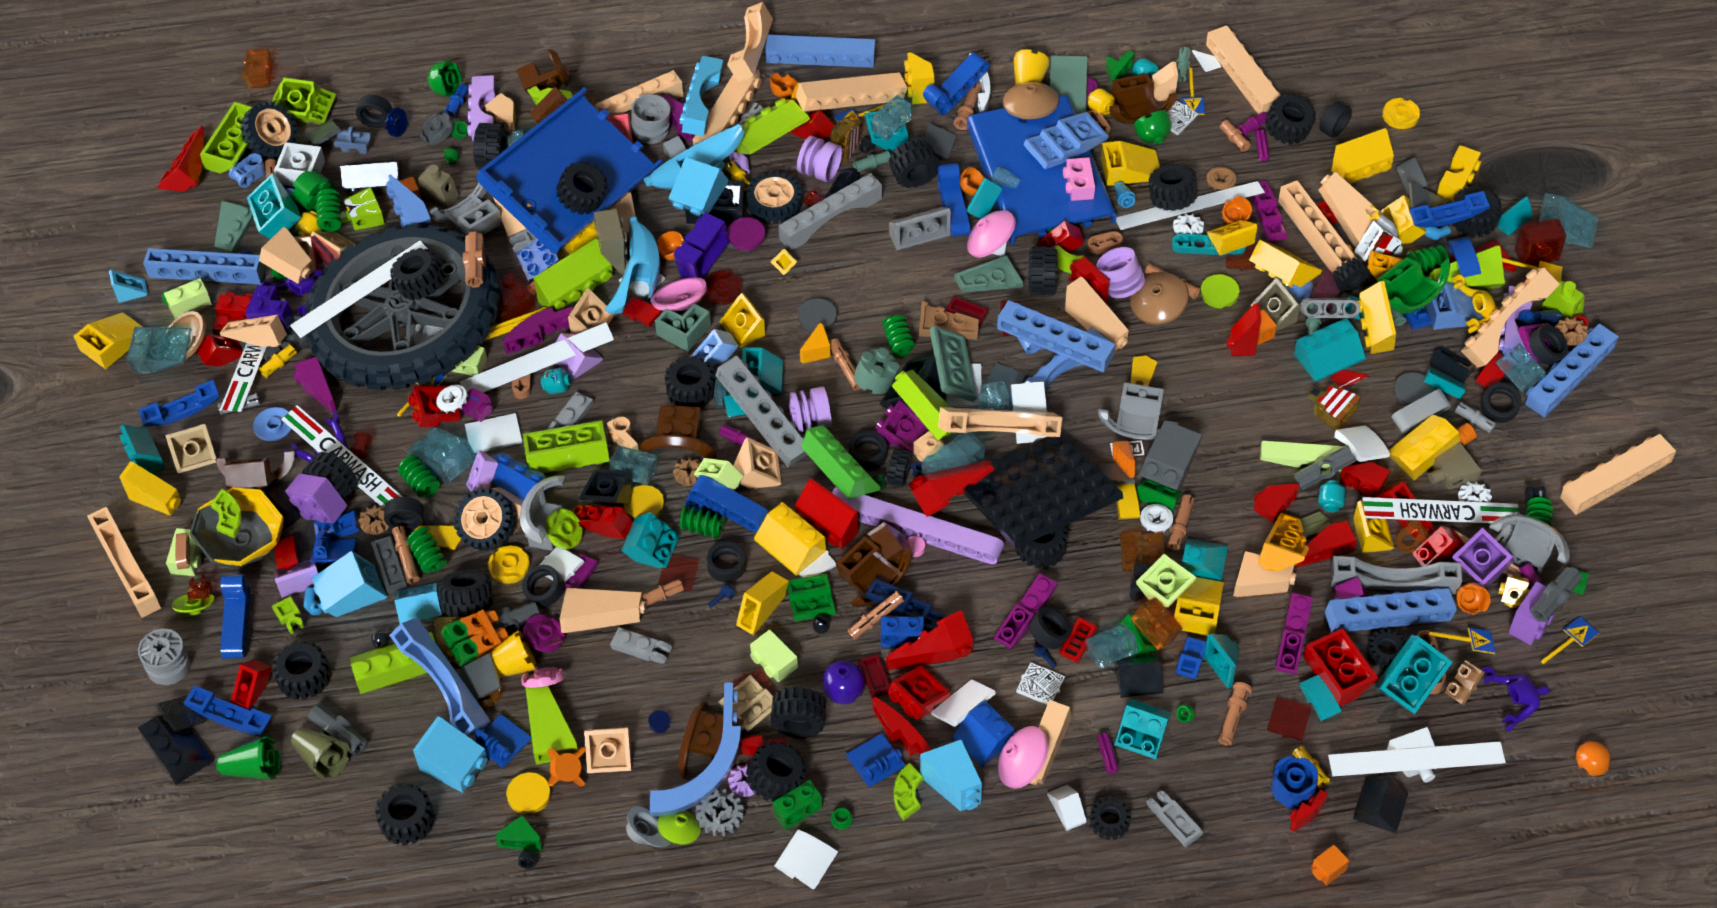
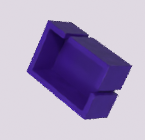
M706 212L697 220L693 230L686 235L685 243L683 242L681 246L677 247L674 253L681 277L703 279L729 244L725 221Z

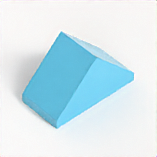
M112 269L109 271L111 284L119 303L144 297L148 294L145 279Z

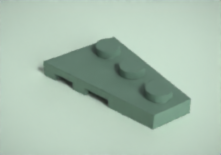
M225 201L221 202L214 244L216 252L235 253L254 221L249 207Z
M1007 255L954 274V279L962 293L1023 287V281Z

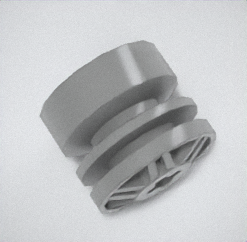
M646 94L636 98L631 108V131L634 138L646 144H655L665 140L669 133L670 124L669 103L663 97L654 94Z
M163 628L154 630L140 641L138 656L151 681L159 685H171L179 682L189 673L191 667L190 656L183 640L175 631Z

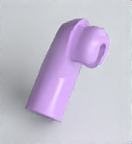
M732 152L729 155V159L735 161L736 165L748 175L750 173L748 158L740 153Z

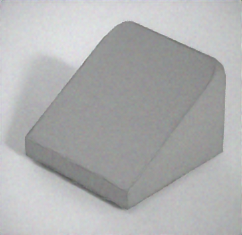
M679 136L663 143L664 153L669 159L687 150Z

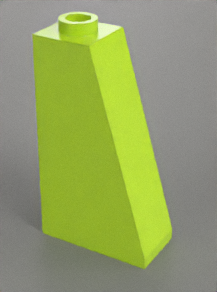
M1500 246L1477 253L1476 256L1481 274L1464 277L1466 280L1465 285L1476 290L1502 287L1505 284ZM1457 262L1450 263V273L1446 283L1455 285L1452 278L1460 274ZM1441 267L1433 270L1427 278L1438 282Z
M913 370L900 372L895 377L896 382L891 386L933 436L939 441L953 434L954 432H946L938 428L940 407H952Z
M525 687L536 765L551 762L547 753L549 748H553L558 754H573L577 751V743L549 687Z

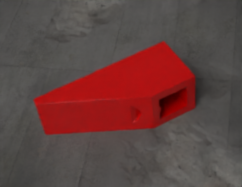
M576 505L572 510L580 520L578 522L580 527L608 538L625 539L633 524V521L622 507Z

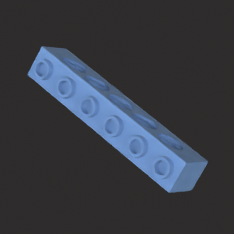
M148 248L143 262L149 278L197 280L200 278L201 281L261 285L265 273L264 264L259 261L260 255Z
M1008 300L998 315L997 329L1103 373L1114 357L1115 343L1095 336L1090 332L1075 328L1073 325L1058 321L1053 317L1043 315L1036 310L1026 308L1019 303Z
M1598 324L1594 329L1590 328L1586 339L1582 343L1574 345L1571 352L1567 351V354L1561 359L1560 363L1556 362L1547 375L1543 374L1536 386L1529 388L1526 393L1528 397L1525 405L1545 418L1615 348L1619 336L1601 324Z
M1434 588L1427 591L1415 590L1407 593L1375 594L1368 597L1335 598L1329 601L1325 615L1331 633L1342 628L1345 632L1451 621L1457 608L1449 588Z

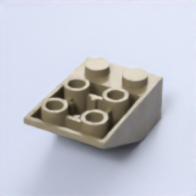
M617 209L594 212V226L601 254L623 276L628 262L627 257L624 256L627 255L626 243H624L627 242L626 232L621 229L623 228L622 216L618 217Z

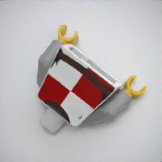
M1370 205V207L1375 210L1374 214L1366 212V215L1370 219L1375 218L1377 222H1372L1354 252L1352 247L1347 245L1354 256L1362 259L1367 267L1370 250L1392 257L1394 255L1399 256L1403 250L1395 224L1383 214H1378L1377 208L1373 205Z

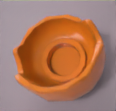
M779 73L771 75L769 80L772 93L780 98L791 97L797 84L796 79L790 77L789 74L781 77Z
M968 166L960 174V188L967 195L974 196L984 176L974 167Z
M1235 196L1232 200L1227 201L1222 208L1223 220L1228 224L1240 220L1248 222L1252 213L1251 203L1246 198Z
M668 231L657 239L656 243L661 258L667 261L675 260V250L683 242L685 243L681 233Z
M1471 582L1464 584L1456 593V604L1463 612L1472 615L1480 611L1485 612L1491 603L1489 592L1479 583Z
M1587 741L1579 746L1575 756L1579 768H1584L1590 776L1603 775L1608 771L1611 765V757L1607 747L1602 743Z

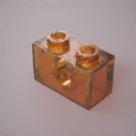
M247 49L246 57L243 58L245 69L241 73L242 81L246 82L247 89L269 88L272 67L269 49Z
M1156 597L1143 603L1131 618L1157 650L1171 644L1183 629Z

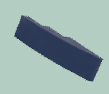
M874 579L865 594L868 599L879 605L894 594L895 591H899L905 601L892 610L891 613L898 617H924L923 630L928 632L938 627L937 622L948 616L932 610L931 604L913 598V593L878 579ZM889 603L886 607H884V609L889 607L892 603Z

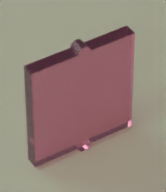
M314 235L311 238L316 255L327 266L334 259V256Z

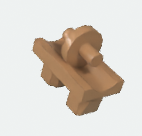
M1467 660L1461 664L1457 670L1458 673L1452 682L1448 684L1445 691L1447 695L1462 705L1466 703L1473 690L1476 691L1478 689L1477 684L1485 673Z

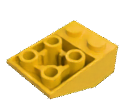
M1123 141L1102 143L1101 162L1107 186L1115 185L1120 181L1124 182V184L1149 182L1150 174L1160 167L1156 150Z
M122 312L87 324L74 335V339L81 352L104 369H107L147 336L149 331Z
M1196 577V580L1177 599L1172 629L1203 635L1215 634L1224 582Z

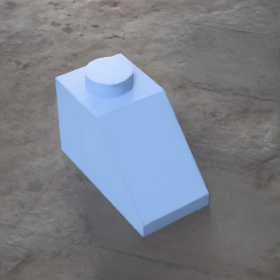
M713 329L691 357L696 356L697 359L701 357L704 359V362L708 361L711 367L726 361L739 346L731 333Z

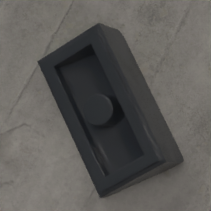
M856 170L840 171L825 198L861 179Z
M1443 347L1434 353L1430 361V365L1460 382H1465L1476 368L1471 362Z

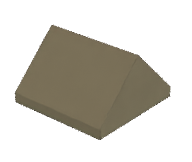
M1275 278L1250 305L1252 307L1255 303H1259L1260 311L1265 310L1277 325L1276 331L1296 323L1300 304L1279 278Z

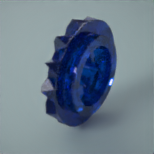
M395 107L386 114L387 120L384 121L386 122L385 129L388 130L389 135L400 137L406 131L408 120L405 111Z

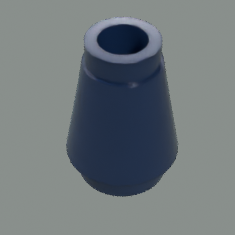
M1556 309L1537 311L1534 314V321L1539 324L1549 323V325L1556 326L1559 320H1564L1563 314Z

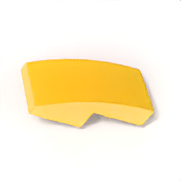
M1115 484L1123 492V499L1117 501L1118 519H1139L1140 510L1135 485Z

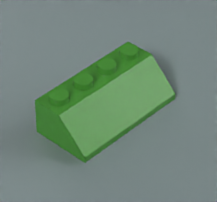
M824 425L807 429L801 448L848 500L880 490L881 487Z

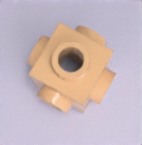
M928 431L914 441V454L919 462L931 468L944 460L945 444L942 440L938 441Z

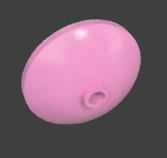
M1002 210L992 212L981 218L969 234L967 240L968 252L974 257L981 258L1001 248L1015 229L1016 219L1013 214Z
M696 277L673 281L658 289L652 295L651 303L656 309L664 311L666 308L673 312L686 311L693 303L696 304L704 296L707 284L705 280Z
M1035 726L1025 727L1014 733L1005 743L998 761V773L1004 785L1012 789L1022 788L1039 774L1046 761L1049 747L1047 735L1043 730Z

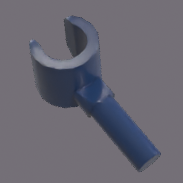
M910 461V468L913 469L915 477L921 474L917 469L925 472V464L922 462L912 463Z
M723 585L720 594L708 603L709 607H713L724 597L731 600L736 594L735 589L730 585Z
M1033 644L1034 654L1037 657H1043L1054 669L1057 665L1046 652V647L1040 644L1041 648H1037Z

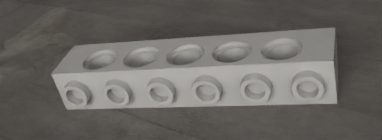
M738 356L733 357L718 367L715 376L784 464L790 467L807 455L801 448L804 437L799 435L794 423L788 421L783 409L780 406H776L771 394L762 388L757 376L750 373L746 362L740 360ZM740 377L744 382H738L735 378ZM747 393H754L756 397H750ZM760 408H765L768 412L763 413L760 411ZM776 423L781 428H774L772 424ZM784 439H790L793 443L787 444Z

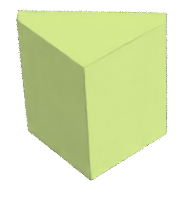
M1163 554L1136 581V584L1153 606L1169 607L1196 580V577Z

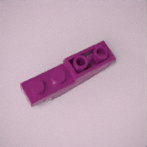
M573 306L554 312L552 307L522 321L503 339L506 355L542 343L543 335L568 328V316L574 309Z
M1039 573L1020 603L1014 606L993 639L1012 650L1029 632V624L1034 615L1043 607H1047V602L1058 587V584Z
M1292 593L1275 670L1297 674L1313 597Z

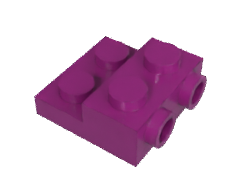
M899 400L895 406L892 404L885 412L887 418L885 420L881 418L875 429L878 430L877 433L885 438L890 447L895 444L900 449L911 451L912 453L914 451V441L923 436L928 428L910 407Z

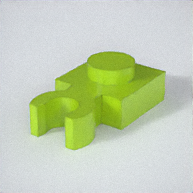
M291 596L271 606L282 625L286 624L291 634L294 633L292 626L295 624L300 625L301 629L304 628L303 622L299 618L301 616L300 611Z

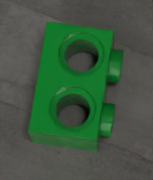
M808 780L772 802L773 814L786 831L821 810L822 796L812 782Z

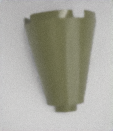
M300 728L292 735V746L318 778L322 780H327L326 778L330 776L334 778L344 770L349 761L347 752H350V747L345 741L307 728Z

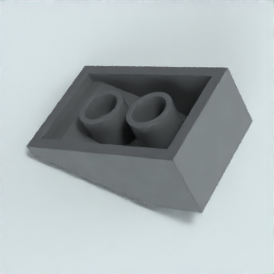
M1164 420L1146 456L1139 476L1181 491L1203 435Z

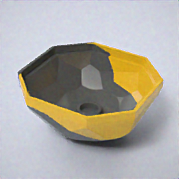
M234 487L227 490L236 499L242 514L241 528L236 538L217 531L216 526L219 522V514L210 505L213 500L196 510L189 534L212 564L230 568L241 567L261 560L277 545L281 537L284 519L262 490Z

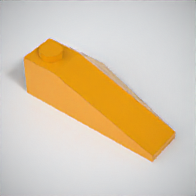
M1280 513L1264 543L1257 565L1262 566L1265 570L1278 572L1304 561L1309 548L1305 545L1306 537L1303 536L1304 530L1301 519Z

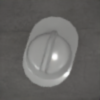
M635 806L627 812L628 823L626 831L630 839L635 843L652 845L658 848L667 847L671 844L658 831V819L650 817L648 809Z

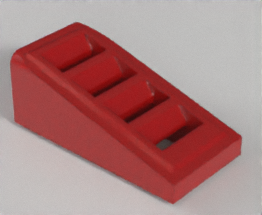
M1078 617L1072 628L1071 635L1063 644L1059 655L1078 664L1099 631L1098 627ZM1082 628L1088 631L1089 633L1086 635L1080 632V630ZM1078 635L1084 638L1085 640L1083 642L1075 637ZM1075 642L1081 645L1080 649L1071 645V643ZM1069 648V649H1071V650H1073V651H1076V652H1078V653H1077V655L1075 656V655H1073V654L1067 652V649Z

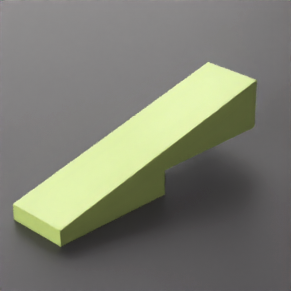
M1262 441L1260 460L1300 468L1301 464L1311 465L1319 457L1327 456L1344 446ZM1323 464L1321 466V468L1329 469L1330 467L1329 464Z

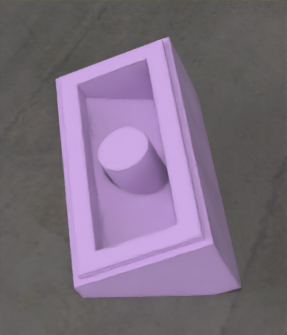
M478 451L466 483L470 492L473 490L477 491L479 488H490L498 466V462L483 451Z

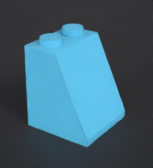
M685 157L668 199L676 209H688L690 213L696 216L704 215L705 212L709 214L729 180L720 168Z
M350 551L312 578L315 585L313 589L321 601V609L335 617L387 598L375 565L353 551Z
M437 716L413 749L421 772L462 793L474 783L476 774L479 770L484 769L487 764L485 748L439 716Z
M962 740L920 754V774L923 776V780L959 811L972 810L981 804L982 783Z

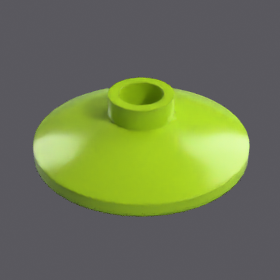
M206 592L190 593L175 599L172 602V608L177 612L197 615L202 612L201 610L211 606L215 598L212 594Z
M688 811L660 816L657 822L660 834L666 840L675 844H690L696 841L701 833L699 821Z

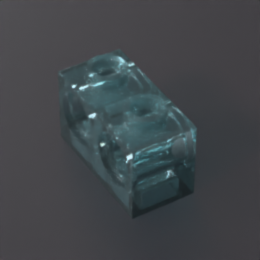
M896 95L872 116L873 132L888 140L911 120V103Z
M1004 380L981 385V393L978 394L980 405L977 406V409L1009 410L1010 396Z
M619 446L610 458V470L631 472L633 482L648 485L656 473L657 455Z
M1124 624L1086 639L1089 657L1100 668L1138 652L1135 634Z

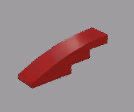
M877 697L872 698V710L892 743L900 739L910 756L916 753L920 755L932 750L925 739L903 716Z

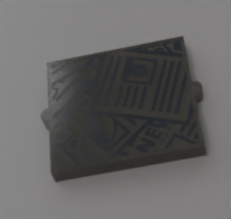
M188 695L157 703L156 708L163 716V720L168 722L174 732L200 725L207 721L206 717L184 705Z

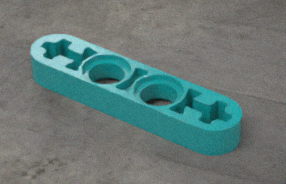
M1177 234L1172 239L1171 246L1176 253L1219 255L1208 235ZM1200 241L1203 242L1205 246L1197 247L1194 243ZM1246 247L1223 255L1241 256L1246 252Z

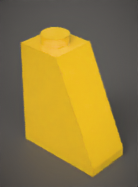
M130 461L119 476L131 501L169 516L180 506L181 498L176 488L134 462Z
M770 572L744 592L736 626L754 635L785 598L789 581L774 572Z

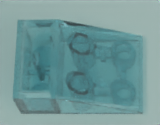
M1545 193L1535 236L1593 248L1598 218L1565 197Z
M134 327L126 361L134 373H154L183 364L192 328Z
M437 427L429 430L427 435L414 442L406 450L409 455L416 454L419 460L423 462V465H426L427 470H430L432 475L445 483L453 480L474 463L476 458L468 440Z
M971 432L959 434L948 445H943L939 451L932 456H927L923 460L922 476L984 461L985 445Z

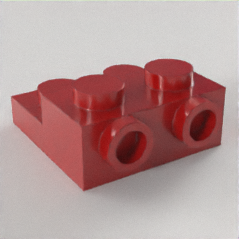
M1085 256L1080 260L1074 261L1070 265L1072 274L1069 277V282L1072 283L1082 276L1107 305L1109 280Z
M233 292L220 294L215 307L216 317L212 327L213 334H220L219 332L228 322L246 320L245 311L253 294L247 293L244 296H238Z
M414 386L412 394L408 397L409 406L414 407L412 418L414 422L418 423L419 427H438L440 422H457L460 420L459 408L456 409L455 413L452 411L446 413L437 406L439 393L448 386Z
M922 665L893 680L888 691L891 701L894 703L898 702L904 708L906 715L909 717L913 716L916 720L930 714L934 706L948 699L951 694Z

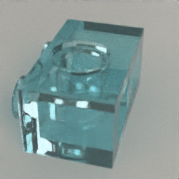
M1520 343L1505 352L1495 362L1521 392L1536 384L1546 374L1543 368Z

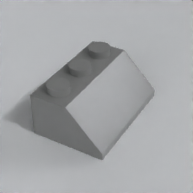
M940 207L890 221L889 235L896 250L950 236L951 211L949 208Z

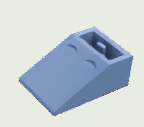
M391 174L388 175L386 191L389 198H393V208L396 215H400L401 228L405 229L406 225L422 224L427 228L431 225V219L424 202Z
M1446 283L1440 294L1426 306L1433 330L1468 326L1466 322L1473 318H1476L1478 321L1484 318L1475 311L1472 303L1473 297L1466 296L1461 290L1455 289L1454 285Z

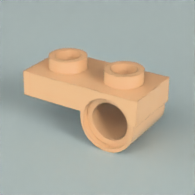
M617 417L607 423L609 439L612 442H616L625 455L628 454L632 459L638 457V444L632 438L630 421L626 417Z

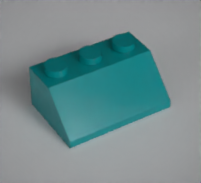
M1347 318L1298 339L1294 351L1295 357L1315 382L1366 359L1358 332Z
M1411 635L1374 687L1392 701L1415 714L1453 662L1419 636Z

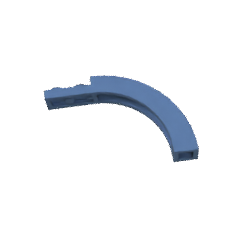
M724 683L723 734L714 759L700 775L690 782L673 789L650 791V817L679 813L697 805L710 796L729 774L735 762L741 738V726H732V724H737V711H733V703H737V689H733V683Z

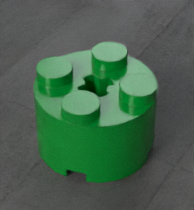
M312 169L313 171H305L298 176L293 184L295 189L294 193L291 191V197L309 212L313 211L316 213L317 193L324 189H335V185L320 172Z

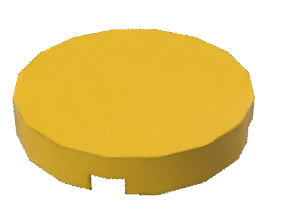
M1394 98L1385 104L1382 117L1391 127L1409 129L1419 121L1420 110L1418 105L1409 99L1406 101L1404 98Z
M636 486L631 489L630 503H623L624 511L632 520L649 512L658 518L664 509L663 495L653 486Z
M502 546L498 548V551L491 554L488 561L489 572L500 583H516L522 580L529 571V556L518 546Z
M530 772L513 778L506 792L510 807L517 813L524 815L526 813L535 814L543 810L550 801L551 792L547 780L537 773Z

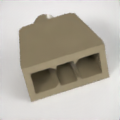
M437 165L427 167L418 179L420 196L445 208H450L459 197L452 176L439 170Z
M1459 442L1435 458L1433 471L1428 473V479L1431 484L1441 481L1446 489L1452 490L1465 485L1468 481L1470 483L1477 481L1478 483L1482 470Z

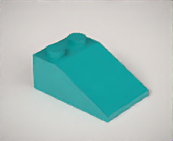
M273 173L247 197L258 232L269 239L283 227L289 230L301 218L297 205Z

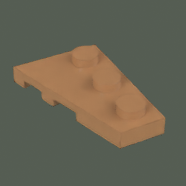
M922 301L919 336L931 337L929 329L934 325L963 335L965 339H978V319L960 313L953 314L945 311V308L939 306L935 308Z

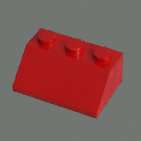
M810 478L795 504L796 514L821 533L831 545L843 550L858 535V511Z
M1343 628L1306 645L1304 660L1315 676L1319 675L1325 682L1339 707L1356 700L1378 680L1375 672Z

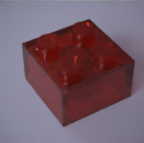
M1559 219L1527 223L1521 226L1514 250L1520 263L1537 265L1540 261L1547 263L1559 261L1567 235Z
M512 271L499 278L501 295L500 303L497 306L499 311L496 319L500 323L524 315L536 308L532 293Z

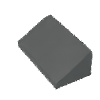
M1416 157L1395 168L1407 196H1409L1408 184L1410 182L1427 190L1428 184Z

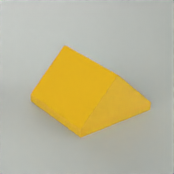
M1240 220L1208 231L1207 234L1219 255H1223L1254 244L1257 224Z
M741 293L719 321L725 330L731 333L739 348H743L765 336L764 318L746 295Z
M1363 501L1357 502L1353 520L1362 553L1394 549L1387 519L1365 518Z

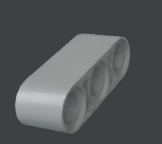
M1306 298L1300 302L1299 310L1303 315L1310 318H1353L1359 314L1360 306L1356 301L1348 298ZM1313 303L1314 308L1312 312L1308 313L1307 306ZM1332 303L1333 309L1331 312L1327 313L1326 307L1328 304ZM1351 303L1352 309L1346 313L1345 307Z
M1437 389L1398 410L1391 418L1401 433L1404 434L1418 427L1432 414L1438 416L1447 411L1451 404L1442 390Z

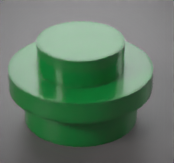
M455 121L451 132L452 136L456 139L465 138L468 134L467 124L463 121Z
M838 808L831 814V824L836 829H847L853 822L851 812L845 808Z

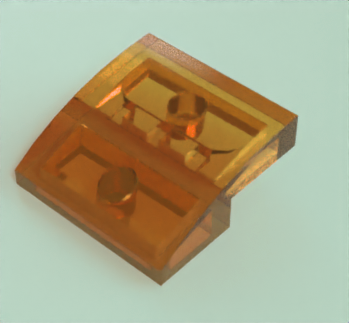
M1141 531L1120 534L1122 569L1125 572L1134 573L1135 564L1153 565L1163 554L1166 555L1163 532L1142 535Z

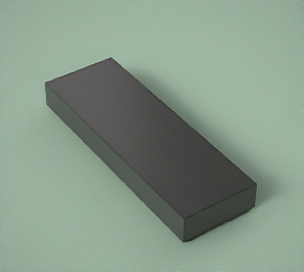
M391 536L372 541L371 544L387 593L391 594L407 589L408 586Z

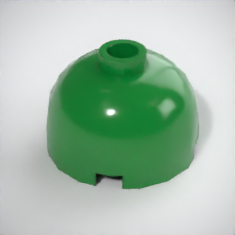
M451 60L435 63L430 68L427 78L431 90L442 97H450L455 94L459 83L462 82L461 71L458 65L452 63Z
M1164 110L1152 112L1151 117L1146 119L1143 116L1135 121V132L1142 141L1154 143V145L1165 141L1164 138L1171 132L1172 123L1169 114Z

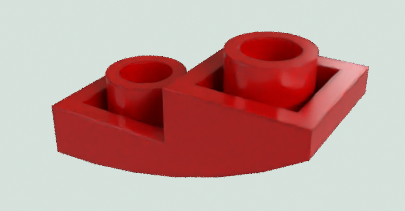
M631 298L625 304L622 314L634 322L638 320L647 327H650L661 314V310L656 309L645 301Z
M1497 352L1485 365L1484 369L1475 379V382L1487 390L1491 385L1500 382L1513 362Z
M294 535L280 539L274 547L278 569H291L298 564L299 556L296 550L297 542Z
M762 735L748 736L740 740L742 754L754 756L759 747H762L765 743L770 744L772 741H776L777 744L784 742L785 746H787L785 737L780 739L772 738L767 742H763Z
M1320 789L1317 796L1312 795L1308 805L1302 802L1299 809L1294 808L1289 818L1292 821L1290 830L1296 831L1311 822L1324 807L1328 793Z

